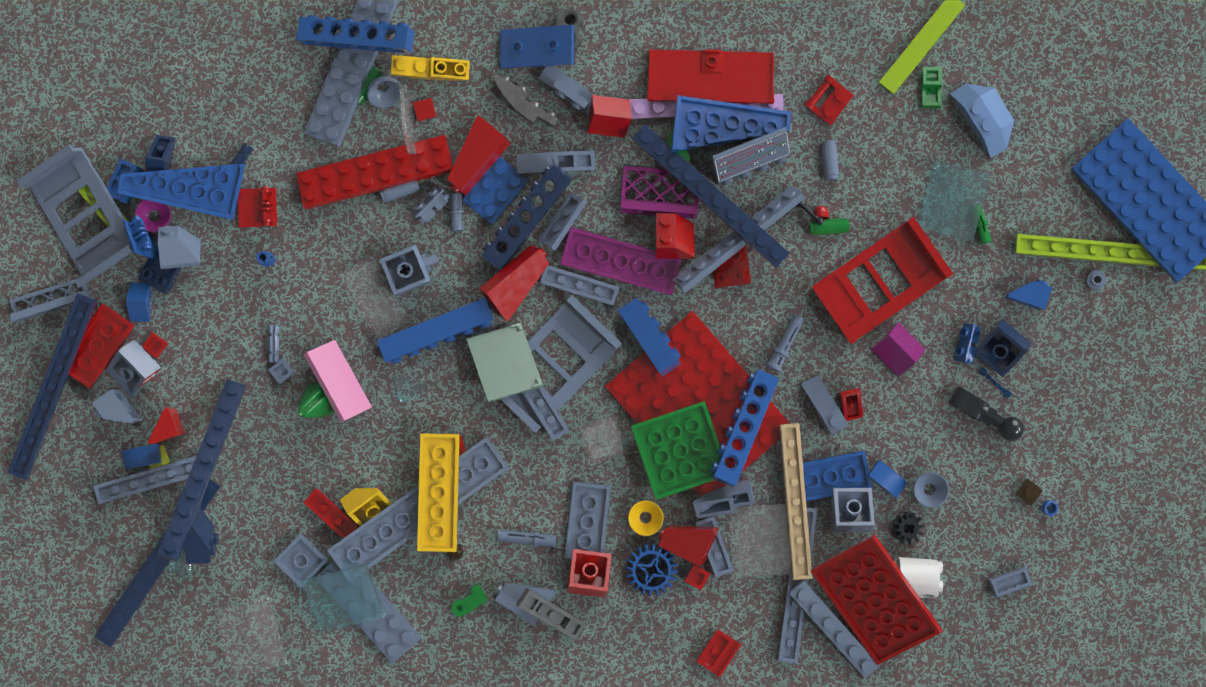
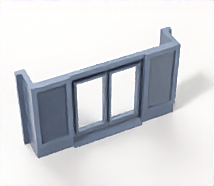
M71 144L67 145L17 181L20 188H31L79 270L81 277L75 281L79 288L133 252L129 238L125 233L123 224L125 218L82 148H73ZM88 185L97 203L64 225L54 207ZM101 208L111 226L77 248L68 230Z
M572 295L528 341L531 352L535 349L567 380L554 396L544 389L557 411L622 344ZM553 330L586 361L572 377L539 346ZM523 393L501 399L535 433L543 426Z

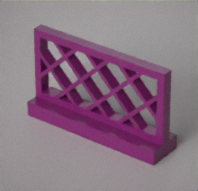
M624 166L620 207V213L656 216V213H675L683 218L697 219L698 198L689 190H686L679 196L673 188L680 182L676 181L670 186L664 180L669 174L665 169ZM627 171L636 172L639 178L631 183L627 178ZM649 173H655L659 178L652 185L644 178ZM641 180L648 186L642 193L634 186ZM660 181L668 188L662 194H659L653 188ZM631 188L638 195L633 200L625 199V193ZM649 190H652L657 196L653 201H647L643 196ZM669 191L677 198L672 203L666 202L662 198ZM690 193L694 197V204H686L681 198Z

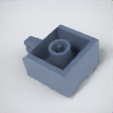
M414 245L381 258L380 262L392 292L397 297L431 283L432 280L428 272L432 270L430 266L439 263V259L436 254L430 257H426V254L421 255L418 246ZM405 266L408 269H411L410 271H408V275L402 273L404 271L403 267Z

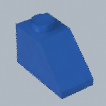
M1037 279L1036 282H1030L1007 293L1005 298L1044 310L1052 287L1047 286L1048 282Z

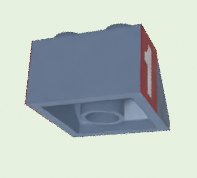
M133 340L117 351L106 372L133 398L156 376L161 367L148 355L141 345Z

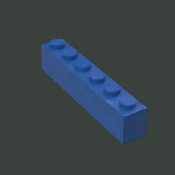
M483 298L377 340L385 363L390 362L393 365L402 361L401 357L408 355L410 358L420 354L419 350L426 348L428 351L438 347L437 343L441 341L448 343L456 340L455 336L461 333L463 336L469 335L474 332L473 329L480 326L481 329L492 325L491 322L494 321L486 298Z

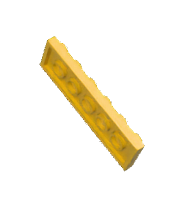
M420 434L417 551L457 552L460 434Z

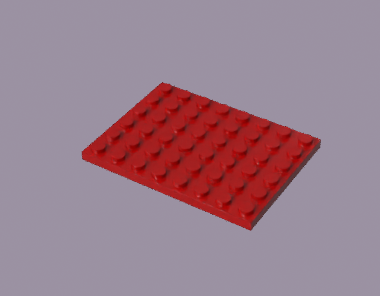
M692 310L666 333L670 339L669 346L671 349L675 347L681 356L679 358L681 365L661 376L646 352H644L605 387L637 424L705 401L719 445L721 446L722 443L725 444L727 437L725 433L729 425L732 426L734 419H732L733 413L741 405V401H739L743 390L746 391L749 384L746 382L749 375ZM755 387L754 394L761 397V389ZM771 401L742 471L780 439L779 425L790 424ZM747 405V412L753 415L755 412L754 407ZM741 422L739 429L742 432H746L747 425ZM733 440L732 447L735 450H739L740 443ZM726 458L725 462L727 468H732V460L730 458ZM714 480L693 487V489L701 497L713 490L726 486V484Z

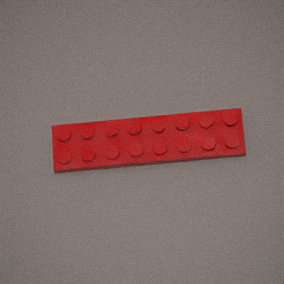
M441 135L305 170L296 174L303 207L307 210L381 191L404 183L450 173L453 163L446 135Z

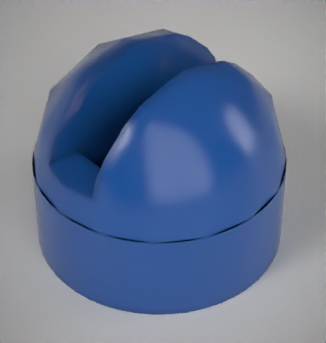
M1046 500L1041 505V511L1045 515L1054 516L1058 512V504L1055 501Z

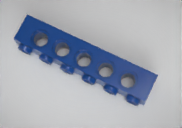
M307 15V17H300L296 40L303 45L411 54L415 32L405 23L391 25L389 22L380 21L379 24H376L369 20L355 22L353 19L343 18L342 21L334 17L327 16L325 19H319L317 16ZM322 27V31L317 34L318 29ZM340 29V33L335 35V32ZM358 30V34L353 37L354 32ZM377 32L376 36L371 39V35ZM395 33L394 38L389 40V37Z
M759 369L754 371V373H750L746 382L749 384L746 391L743 390L739 399L741 405L735 409L732 416L734 422L726 430L725 444L722 443L718 450L719 459L717 462L714 461L711 467L712 479L730 487L736 486L779 378ZM755 387L761 389V397L754 394ZM747 405L754 407L755 412L753 415L747 412ZM741 422L747 425L746 432H742L739 429ZM733 440L740 443L739 450H735L732 447ZM726 458H730L732 460V468H727L725 466L724 462Z

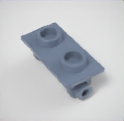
M442 188L432 189L427 195L428 198L424 202H419L414 207L415 211L412 214L416 218L420 216L418 220L422 224L427 223L436 214L431 209L435 206L440 210L449 202L448 199L450 197Z

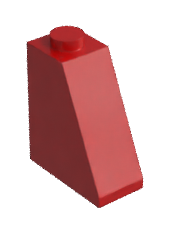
M670 525L660 532L658 546L700 567L708 556L719 528Z

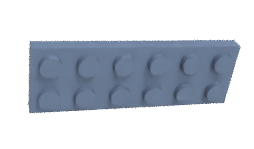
M333 561L316 576L320 583L392 664L422 638L365 572L349 582L336 562Z

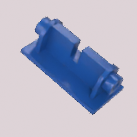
M963 323L959 333V344L955 350V361L971 364L974 361L975 354L973 351L976 348L972 347L971 343L978 344L981 333L979 326Z

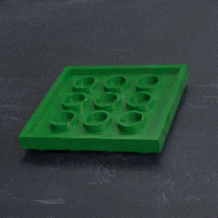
M705 401L631 426L656 500L714 481L711 478L712 473L710 470L714 461L717 462L720 455L717 453L720 445Z

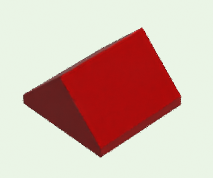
M591 95L587 133L625 138L632 119L630 100Z
M164 408L148 443L160 444L186 435L176 408Z

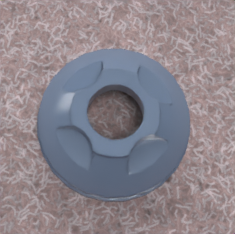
M382 76L376 78L368 86V100L375 107L389 108L401 99L402 87L393 77ZM381 83L388 84L387 88L383 90H380L377 87Z
M928 472L922 474L915 481L913 488L914 496L925 507H938L947 500L949 485L940 474ZM926 484L934 485V494H925L924 487Z

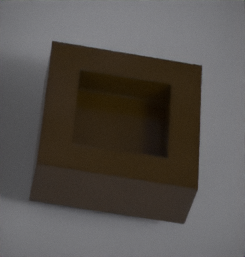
M1026 479L1015 494L1032 506L1043 490L1029 479Z

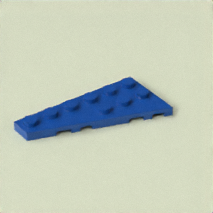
M678 95L676 98L671 152L758 138L786 127L788 133L790 130L791 112Z
M246 163L124 173L120 175L117 193L233 220Z

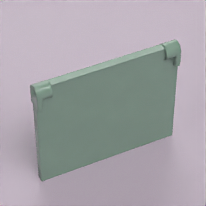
M521 323L466 339L488 403L543 387Z

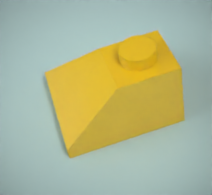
M355 488L340 499L347 514L359 526H362L392 504L378 488Z

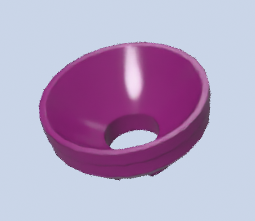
M143 200L138 204L135 216H140L143 219L148 232H158L159 227L169 225L171 210L166 204ZM152 211L160 213V219L156 222L149 220L148 216Z

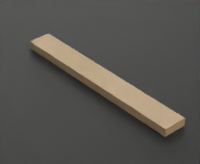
M799 423L779 425L792 580L812 579Z

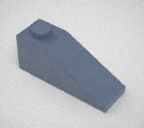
M818 375L801 384L829 435L849 426Z

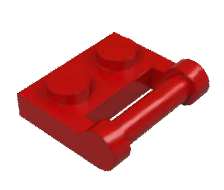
M827 74L823 78L824 82L811 99L804 103V107L831 126L854 94ZM829 86L833 87L834 91L821 108L818 109L815 106Z

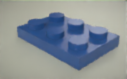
M499 157L465 196L463 201L493 225L529 180L521 173L517 174L515 168Z

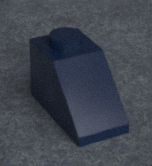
M156 135L145 157L146 172L170 170L175 138Z

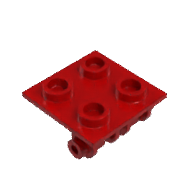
M276 188L240 189L238 195L239 228L278 226Z
M746 245L713 271L715 289L751 283Z

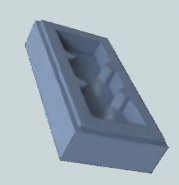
M1026 566L988 579L995 598L1033 585Z

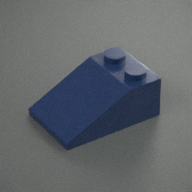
M200 506L184 544L186 564L210 563L212 556L216 553L215 546L219 543V535L215 533L213 523Z

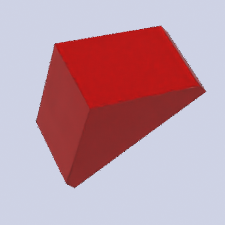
M860 388L838 392L845 420L850 421L863 418Z

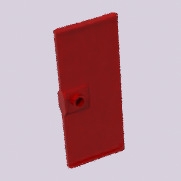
M649 49L648 95L646 99L647 101L676 102V98L679 95L728 103L774 104V52H733L712 49L701 51Z

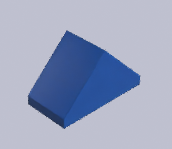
M131 283L126 298L130 321L150 322L151 286L145 283Z

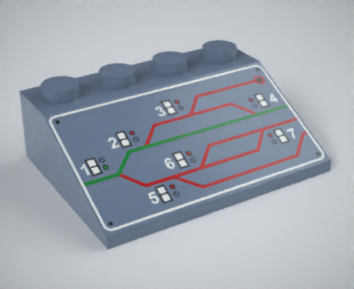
M784 127L712 156L709 165L717 185L722 183L723 186L733 183V179L740 176L743 179L751 176V171L756 169L761 172L770 168L769 164L776 162L779 165L786 162L787 157L790 156L787 129Z

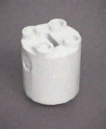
M898 557L894 561L920 598L935 599L938 597L939 592L942 593L943 581H940V573L943 571L942 562L932 559Z

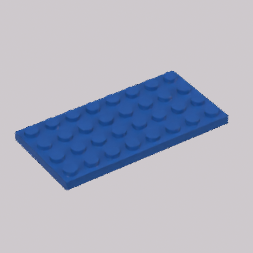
M1129 118L1070 169L1175 283L1179 282L1206 257V201Z

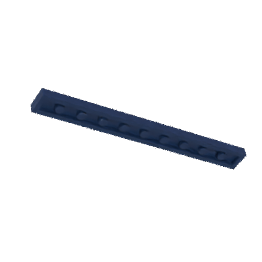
M644 125L633 136L632 141L775 268L790 254L677 152H671V147L647 125Z
M77 293L8 473L24 480L29 478L97 300Z
M230 380L226 381L158 551V557L178 562L244 395L246 385Z
M212 479L208 483L200 504L203 511L221 487ZM166 532L94 636L109 647H112L170 562L168 559L158 557V551Z

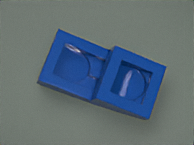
M159 444L122 451L125 470L162 463Z
M877 460L867 474L869 478L895 498L899 496L907 484L901 476L881 460Z

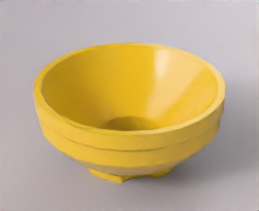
M648 500L634 504L628 515L630 527L635 533L642 536H650L658 532L664 520L661 508L656 503ZM649 512L652 517L649 523H642L640 521L641 513Z

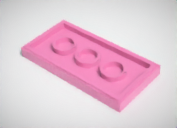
M335 340L304 354L341 423L372 408Z

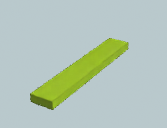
M945 0L879 81V84L894 95L965 7V4L960 0Z

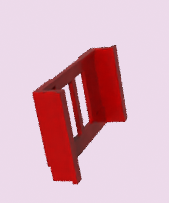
M912 217L811 288L850 344H853L860 337L934 286L952 276L953 272L916 219ZM884 248L911 285L896 297L892 295L868 260ZM862 263L889 300V302L873 313L846 275Z

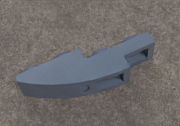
M594 151L516 154L517 174L542 173L548 165L552 166L554 164L564 171L595 170Z

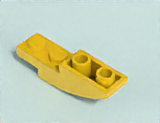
M392 55L390 75L408 77L410 79L465 81L469 80L470 61Z

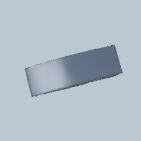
M750 479L737 482L734 487L726 485L713 490L693 501L697 519L735 512V507L754 504V494Z

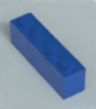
M635 298L618 311L660 375L664 376L681 365L679 361L681 356L675 347L671 349L669 346L670 339L667 334L659 331L658 327L660 324L654 316L651 318L647 313L650 309L644 301L640 302L638 298Z

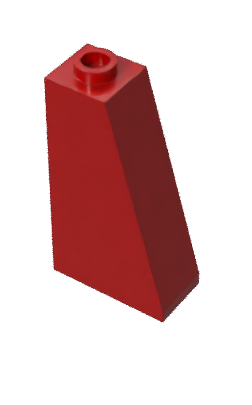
M480 115L476 117L447 178L452 183L450 187L458 194L462 192L467 195L511 144L504 135Z
M531 244L479 288L498 316L506 322L512 317L549 265L545 258L547 254L541 247L537 248Z

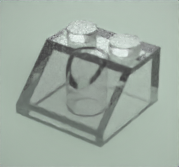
M615 415L579 427L591 464L627 452Z

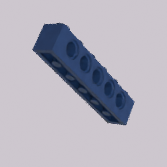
M556 164L548 165L545 168L540 182L535 181L531 186L530 190L532 192L528 197L524 196L518 203L519 209L516 212L512 211L506 219L508 223L505 227L501 226L494 234L497 236L493 242L489 241L483 248L485 252L482 257L497 269L501 270L507 265L574 179ZM548 180L554 183L553 191H548L545 187ZM535 196L542 198L541 206L534 204ZM524 211L530 213L531 218L529 221L523 220L522 213ZM512 226L518 228V236L511 234L510 229ZM500 241H504L507 244L506 251L499 249Z

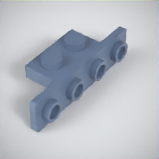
M546 66L540 74L539 80L555 91L554 94L559 98H566L570 101V105L578 111L581 109L589 115L591 95L594 94L555 66Z

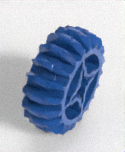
M652 543L651 549H648L647 544H644V551L637 547L639 554L631 553L635 558L634 560L627 559V562L631 563L632 566L625 567L626 570H631V573H627L626 577H633L629 584L632 585L636 582L635 591L641 587L640 593L642 595L645 593V590H648V596H651L652 590H655V594L658 596V589L661 588L665 593V585L670 588L672 587V584L668 581H676V578L671 576V574L678 573V570L672 569V567L677 566V562L670 563L674 559V555L667 557L668 550L662 553V547L659 546L658 550H655V544ZM655 554L651 562H639V559L643 556ZM660 556L667 563V573L658 568ZM654 564L657 572H652L649 576V571H646L645 567H651ZM636 567L646 573L643 583L636 576ZM653 577L665 578L657 585H649Z

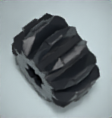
M905 511L903 512L904 518L899 514L896 515L899 522L892 521V524L897 525V528H892L891 531L898 532L894 538L899 539L901 537L900 543L902 544L907 539V543L911 545L912 538L916 542L919 541V538L916 536L917 534L924 535L919 529L924 528L925 525L918 524L922 518L917 517L915 519L916 514L913 512L909 516L908 512ZM905 524L912 525L910 528L912 529L911 532H904V529H906L904 527Z

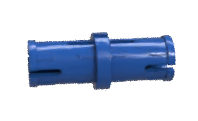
M268 251L259 252L256 256L257 261L264 267H270L275 264V257Z

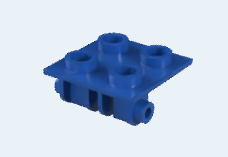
M134 216L131 222L123 220L125 233L129 238L133 252L160 261L159 251L152 232L147 231L143 219L140 216Z

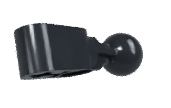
M957 387L949 401L951 406L979 422L982 421L987 425L992 424L998 427L1001 437L1007 441H1016L1024 433V425L1020 419L1016 417L1003 418L997 414L996 409L990 407L989 403L962 387Z

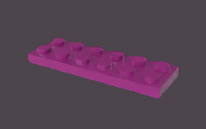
M571 227L560 265L672 296L675 286L673 279L678 275L682 259H656L655 250Z

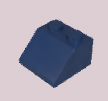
M1001 319L973 353L1001 377H1004L1028 352L1032 343L1005 320Z

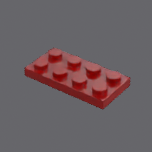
M102 303L87 326L69 375L89 389H92L136 325Z

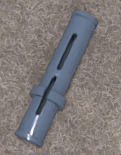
M499 529L497 542L502 541L534 545V547L539 545L555 548L556 535L539 534L536 531L535 533Z

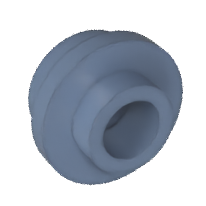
M1098 270L1090 272L1086 279L1087 285L1094 290L1103 288L1106 284L1105 274ZM1095 276L1099 277V283L1094 282Z

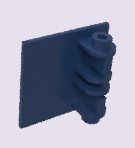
M148 257L138 280L168 294L174 284L172 280H177L174 276L179 275L176 272L180 271L181 267L161 269L160 261Z

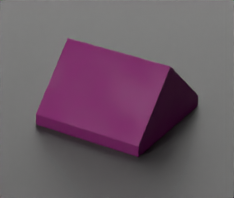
M897 322L871 350L899 376L918 361L925 348Z

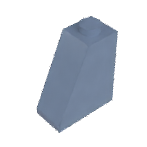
M507 582L504 586L500 584L495 592L497 596L495 601L533 625L536 624L538 618L516 605L524 590L528 588L548 601L551 600L556 592L552 588Z

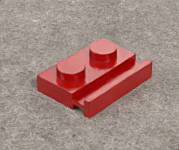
M717 628L696 662L721 677L741 647V644Z

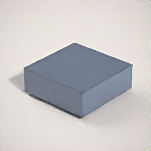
M281 358L268 369L279 385L295 373L284 358Z

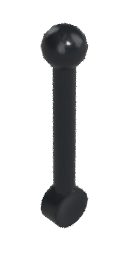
M802 201L796 205L800 206L810 216H812L816 220L818 225L824 224L823 218L817 217L811 210H809L804 204H802Z

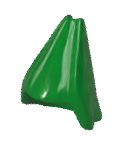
M311 382L301 397L298 408L299 416L303 418H322L334 413L335 411L319 382Z

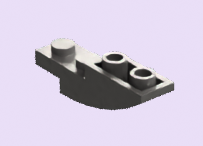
M504 74L500 76L494 75V80L501 94L519 115L535 125L537 119H540L553 128L556 127L558 123L557 115L548 109L546 112L540 109V105L533 100L528 102L529 93L526 92L528 90L526 87L519 83L514 85L510 82L511 79Z

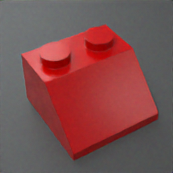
M656 213V259H694V223L675 213Z
M573 549L566 593L605 598L608 592L612 554Z

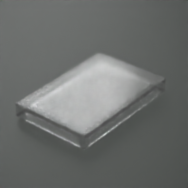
M407 84L400 85L403 139L407 152L409 154H416L412 100Z

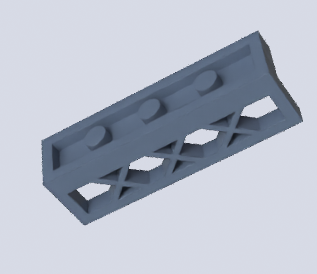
M74 279L9 300L13 311L10 314L11 321L20 322L73 305L77 293L90 297L87 285L82 286L83 291L72 293L70 290L77 280ZM57 289L66 292L62 298H52L53 293ZM39 295L47 298L43 304H33ZM24 301L29 305L27 309L18 311L16 303Z

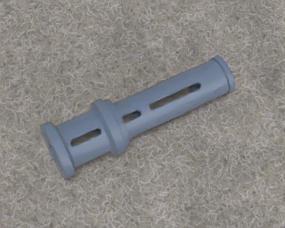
M793 315L778 347L773 348V354L769 362L765 364L767 367L781 373V366L785 359L789 357L788 351L805 321L803 318Z

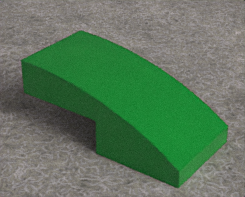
M922 67L921 108H941L942 67Z

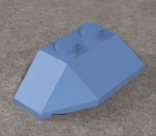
M966 83L950 93V96L988 156L992 158L1005 150L1008 146L1014 119L995 89Z

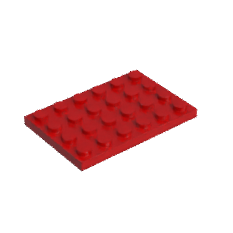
M875 534L811 570L813 576L877 665L942 632V628Z

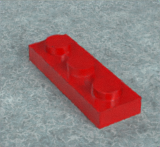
M318 488L303 502L343 539L360 527Z

